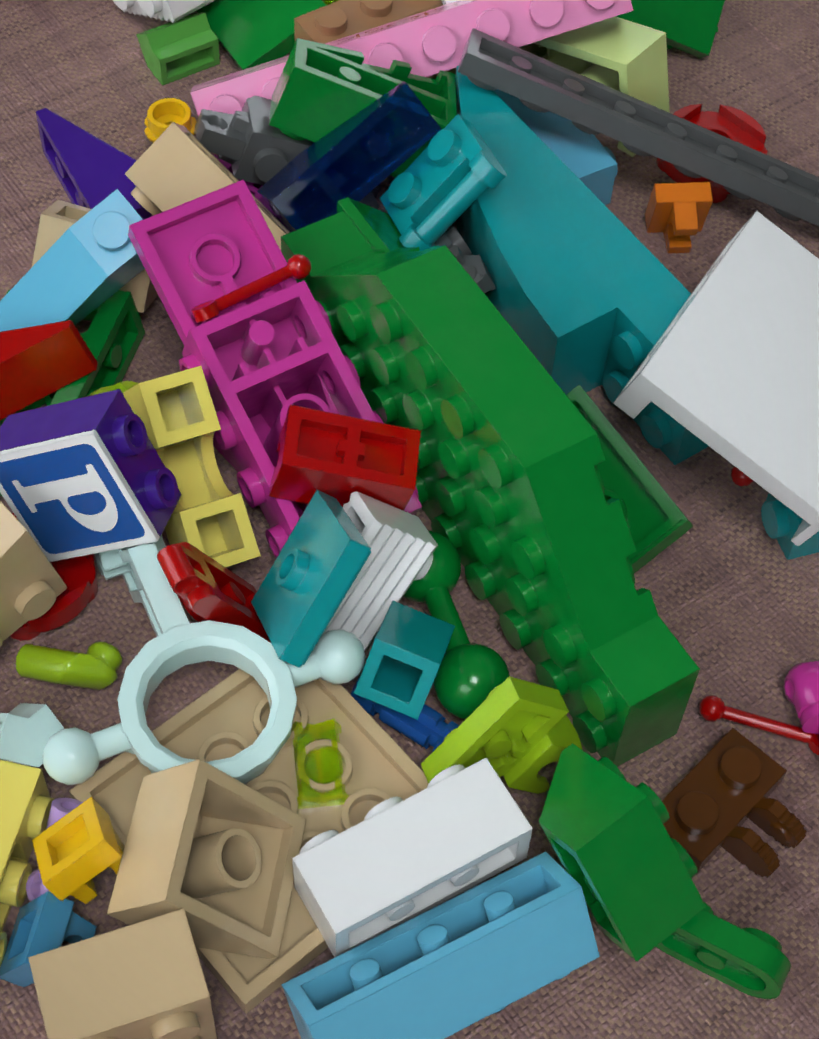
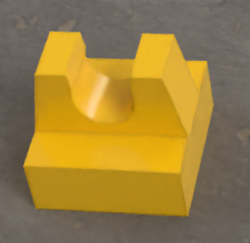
M92 797L32 839L43 885L60 901L71 895L84 904L98 896L93 881L95 876L108 867L113 869L116 875L118 874L125 847L112 826L109 814Z

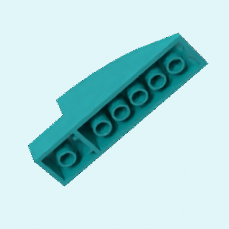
M458 65L456 66L455 77L457 114H460L473 124L507 174L495 189L488 186L456 220L457 231L472 254L480 255L496 287L493 291L490 290L485 293V295L566 395L578 385L586 393L602 385L606 395L614 403L691 293L493 90H485L473 84L466 75L458 72ZM650 402L633 419L640 426L647 442L654 448L660 449L674 465L709 447L653 402Z

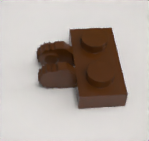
M732 728L662 800L670 816V819L663 825L669 836L675 839L690 855L698 872L722 847L756 875L758 874L762 878L764 876L768 878L780 866L778 854L774 852V848H771L767 842H764L752 829L742 827L747 819H750L769 836H773L775 841L780 842L782 846L785 845L788 848L798 846L806 837L805 833L807 832L804 829L805 825L800 822V819L794 813L789 812L786 806L777 799L768 798L781 784L787 770L735 728Z

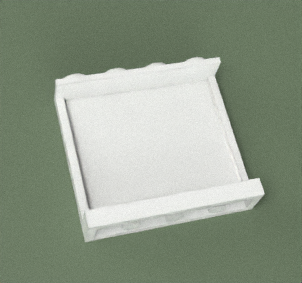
M756 211L722 250L613 404L634 419L650 402H653L800 516L803 521L791 539V542L797 546H800L819 532V258Z

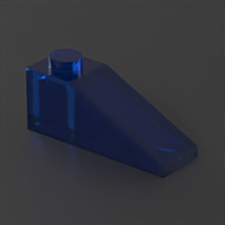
M402 82L298 154L257 192L288 230L293 232L337 214V201L346 197L358 202L362 200L436 135L441 128L406 82Z

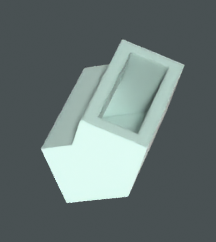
M20 703L9 713H0V760L37 768L43 764L42 756L48 740L61 729H65L46 704Z

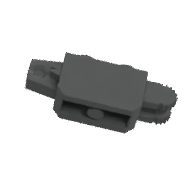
M260 96L248 98L242 111H235L234 114L202 109L194 127L196 138L210 152L219 154L220 160L230 163L233 175L239 180L244 179L247 182L324 201H329L338 195L342 198L347 193L361 192L363 189H370L376 198L381 189V184L378 183L379 180H376L369 173L358 171L356 168L382 174L386 172L385 169L362 160H347L337 155L331 148L307 139H292L283 134L279 128L269 125L271 99Z

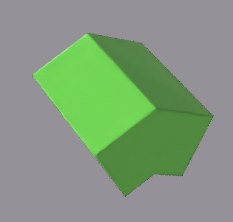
M193 13L175 23L168 22L136 34L147 67L162 86L220 64L219 40L210 28L206 13Z

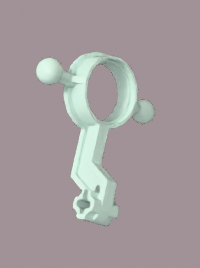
M162 534L157 542L95 553L97 566L101 575H104L105 580L122 575L134 603H143L157 637L147 642L125 669L117 699L121 723L91 734L76 727L61 729L50 737L44 748L42 756L44 768L55 781L66 785L82 784L91 778L97 770L100 761L123 752L135 754L140 762L149 768L151 773L194 761L193 759L182 758L162 746L147 726L145 715L151 694L166 676L188 664L214 661L234 665L253 676L268 698L270 707L268 722L255 742L233 757L206 762L246 784L265 771L289 739L297 706L295 688L320 678L332 684L350 682L358 676L364 667L366 656L363 644L353 633L342 629L327 631L320 637L306 663L302 664L299 668L280 660L269 641L243 626L211 620L189 623L178 595L174 593L157 560L159 551L166 547Z

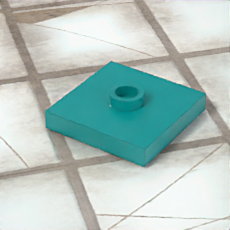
M316 490L251 601L278 658L299 668L302 664L306 663L371 554L370 546L338 500L319 490Z

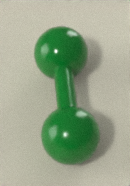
M429 531L438 544L433 552L431 567L423 578L412 582L403 597L412 602L426 603L430 616L455 626L446 649V654L434 679V688L438 700L448 712L459 718L467 719L487 699L488 694L510 676L505 661L496 651L485 645L470 643L450 595L456 587L461 574L459 553L448 538L437 532Z

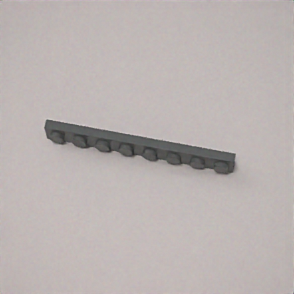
M472 29L464 47L458 72L466 75L476 86L485 90L499 89L519 98L526 107L541 113L550 111L571 120L574 126L585 133L592 135L604 134L622 142L629 151L645 157L653 155L672 163L679 172L688 177L700 178L702 176L723 185L735 197L745 200L756 199L772 206L777 213L789 220L799 221L803 219L819 226V177L479 30Z

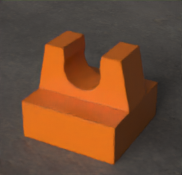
M710 182L654 183L645 211L647 233H664L667 253H690L692 247L690 235H696L697 232L702 231L713 202Z

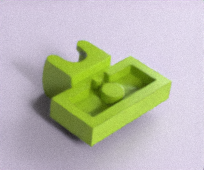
M509 676L502 684L495 687L488 694L487 699L458 728L448 733L444 741L421 763L428 784L437 774L451 766L461 764L467 768L487 758L499 778L504 776L509 788L537 794L547 791L550 785L545 776L538 774L540 769L549 763L558 761L561 751L572 743L582 749L579 736L566 715L569 710L559 690Z

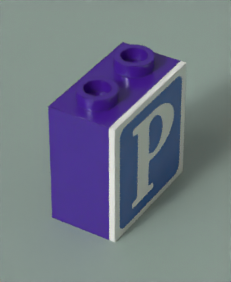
M120 389L7 416L0 427V493L18 521L26 528L49 562L142 545L159 540L181 497V493L175 476L165 467L149 440L143 421L138 415L134 414Z

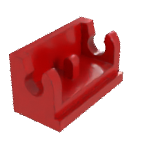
M290 405L277 443L276 452L279 453V457L271 479L269 497L309 504L316 490H319L336 498L343 507V504L350 501V494L357 491L404 511L416 487L421 431Z

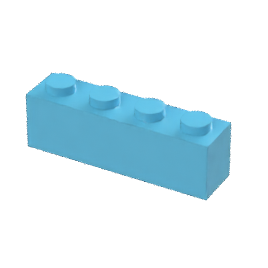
M545 851L283 983L282 987L301 1039H445L475 1022L503 1010L511 1003L545 985L567 976L572 971L597 959L600 955L582 886Z

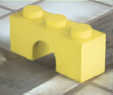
M202 366L141 382L123 392L134 414L138 415L143 421L147 436L163 464L175 476L181 493V497L165 526L169 544L188 542L224 567L261 556L242 494L230 492L217 466L213 448V436L216 431L221 430Z

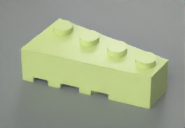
M615 16L518 47L670 113L666 32ZM618 141V149L631 157L636 155L629 151L622 142Z

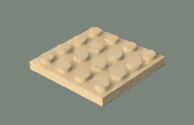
M238 669L161 724L152 733L162 746L182 758L201 759L204 762L230 758L252 745L266 727L270 713L268 698L253 676ZM320 678L295 688L297 706L289 739L265 771L245 784L306 818L301 843L302 848L309 840L323 832L336 830L338 833H341L363 822L365 816L372 808L389 798L401 797L402 800H405L427 788L428 781L424 772L341 684H332ZM123 752L97 770L91 778L69 790L72 799L81 802L92 797L109 814L112 826L125 846L143 776L152 773L148 767L140 762L135 754ZM293 882L278 957L266 959L199 947L195 948L200 959L247 1014L282 986L283 983L287 982L324 952L328 946L296 891Z

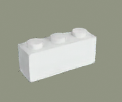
M487 758L467 768L461 764L454 765L437 774L429 782L427 788L405 800H402L401 797L389 798L372 808L365 816L363 822L341 833H338L336 830H329L309 840L301 848L299 855L292 858L294 887L335 958L456 897L526 859L533 828Z

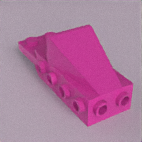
M243 179L129 225L128 236L184 344L183 358L179 359L180 370L184 371L202 366L221 430L214 433L213 446L237 471V482L247 503L252 508L260 506L270 526L269 529L265 530L266 539L274 557L277 558L308 505L269 497L271 479L279 457V453L276 452L277 443L289 406L295 405L380 423L384 422L375 411H372L360 388V379L353 363L347 356L343 355L332 334L331 323L324 307L319 301L314 299L305 280L297 283L296 279L291 277L220 311L217 316L209 320L196 323L191 309L218 299L287 265L279 246ZM415 487V491L404 509L405 512L415 515L422 508L418 499L417 487Z

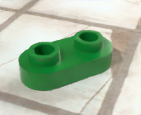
M706 903V907L656 946L675 959L747 995L761 999L777 998L791 969L789 959L781 952V944L773 936L756 928L746 927L741 929L714 915L713 910Z

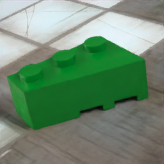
M297 38L272 94L269 125L279 128L283 134L292 139L310 140L331 148L342 158L351 161L362 160L383 168L388 174L396 177L403 173L425 150L433 136L444 129L457 115L455 73L440 70L436 79L409 74L412 67L407 62L393 60L390 69L362 63L365 58L362 52Z

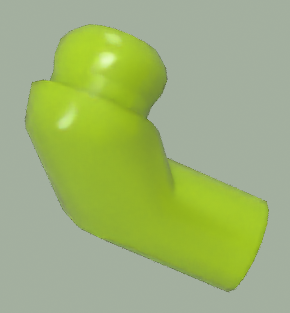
M106 642L91 644L86 654L25 644L19 650L15 664L16 670L21 677L101 690L112 685L117 680L116 670L119 669L122 663V656L116 647Z

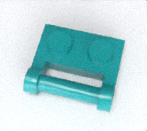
M457 114L444 129L433 136L429 145L403 173L395 177L388 190L380 197V200L401 234L399 240L405 248L419 247L420 251H424L436 246L435 242L488 186L495 189L507 174L473 124L460 114Z

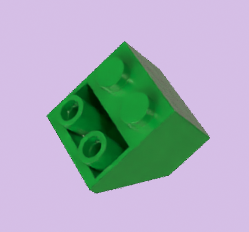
M572 743L561 751L539 824L565 870L582 886L587 909L598 929L637 962L706 907L692 880L698 874V869L687 851L675 839L669 836L663 824L670 819V816L657 794L645 783H640L636 787L626 780L618 767L607 757L603 756L596 760Z

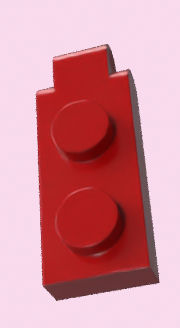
M188 542L171 544L159 551L157 560L174 593L178 595L185 609L196 621L202 622L206 619L243 626L270 642L251 603L257 592L253 585Z

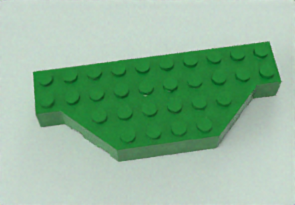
M345 211L281 236V252L286 262L296 254L304 255L310 260L312 267L310 274L306 278L296 279V281L299 283L305 280L314 299L319 301L324 307L331 323L332 334L343 355L347 356L353 363L360 379V388L372 411H375L385 424L421 431L416 487L422 509L431 521L432 531L442 534L454 544L459 553L461 564L465 568V576L471 590L480 600L487 599L499 615L500 625L508 642L517 650L523 648L536 666V676L540 685L559 690L569 710V714L573 718V726L581 744L590 753L597 752L601 758L603 756L607 757L618 767L676 735L700 668L658 616L650 590L645 588L636 590L634 571L628 556L636 553L637 550L620 500L611 498L606 501L604 483L596 465L606 461L596 431L446 245L433 246L424 251H420L419 247L398 248L388 253H385L384 249L374 250Z

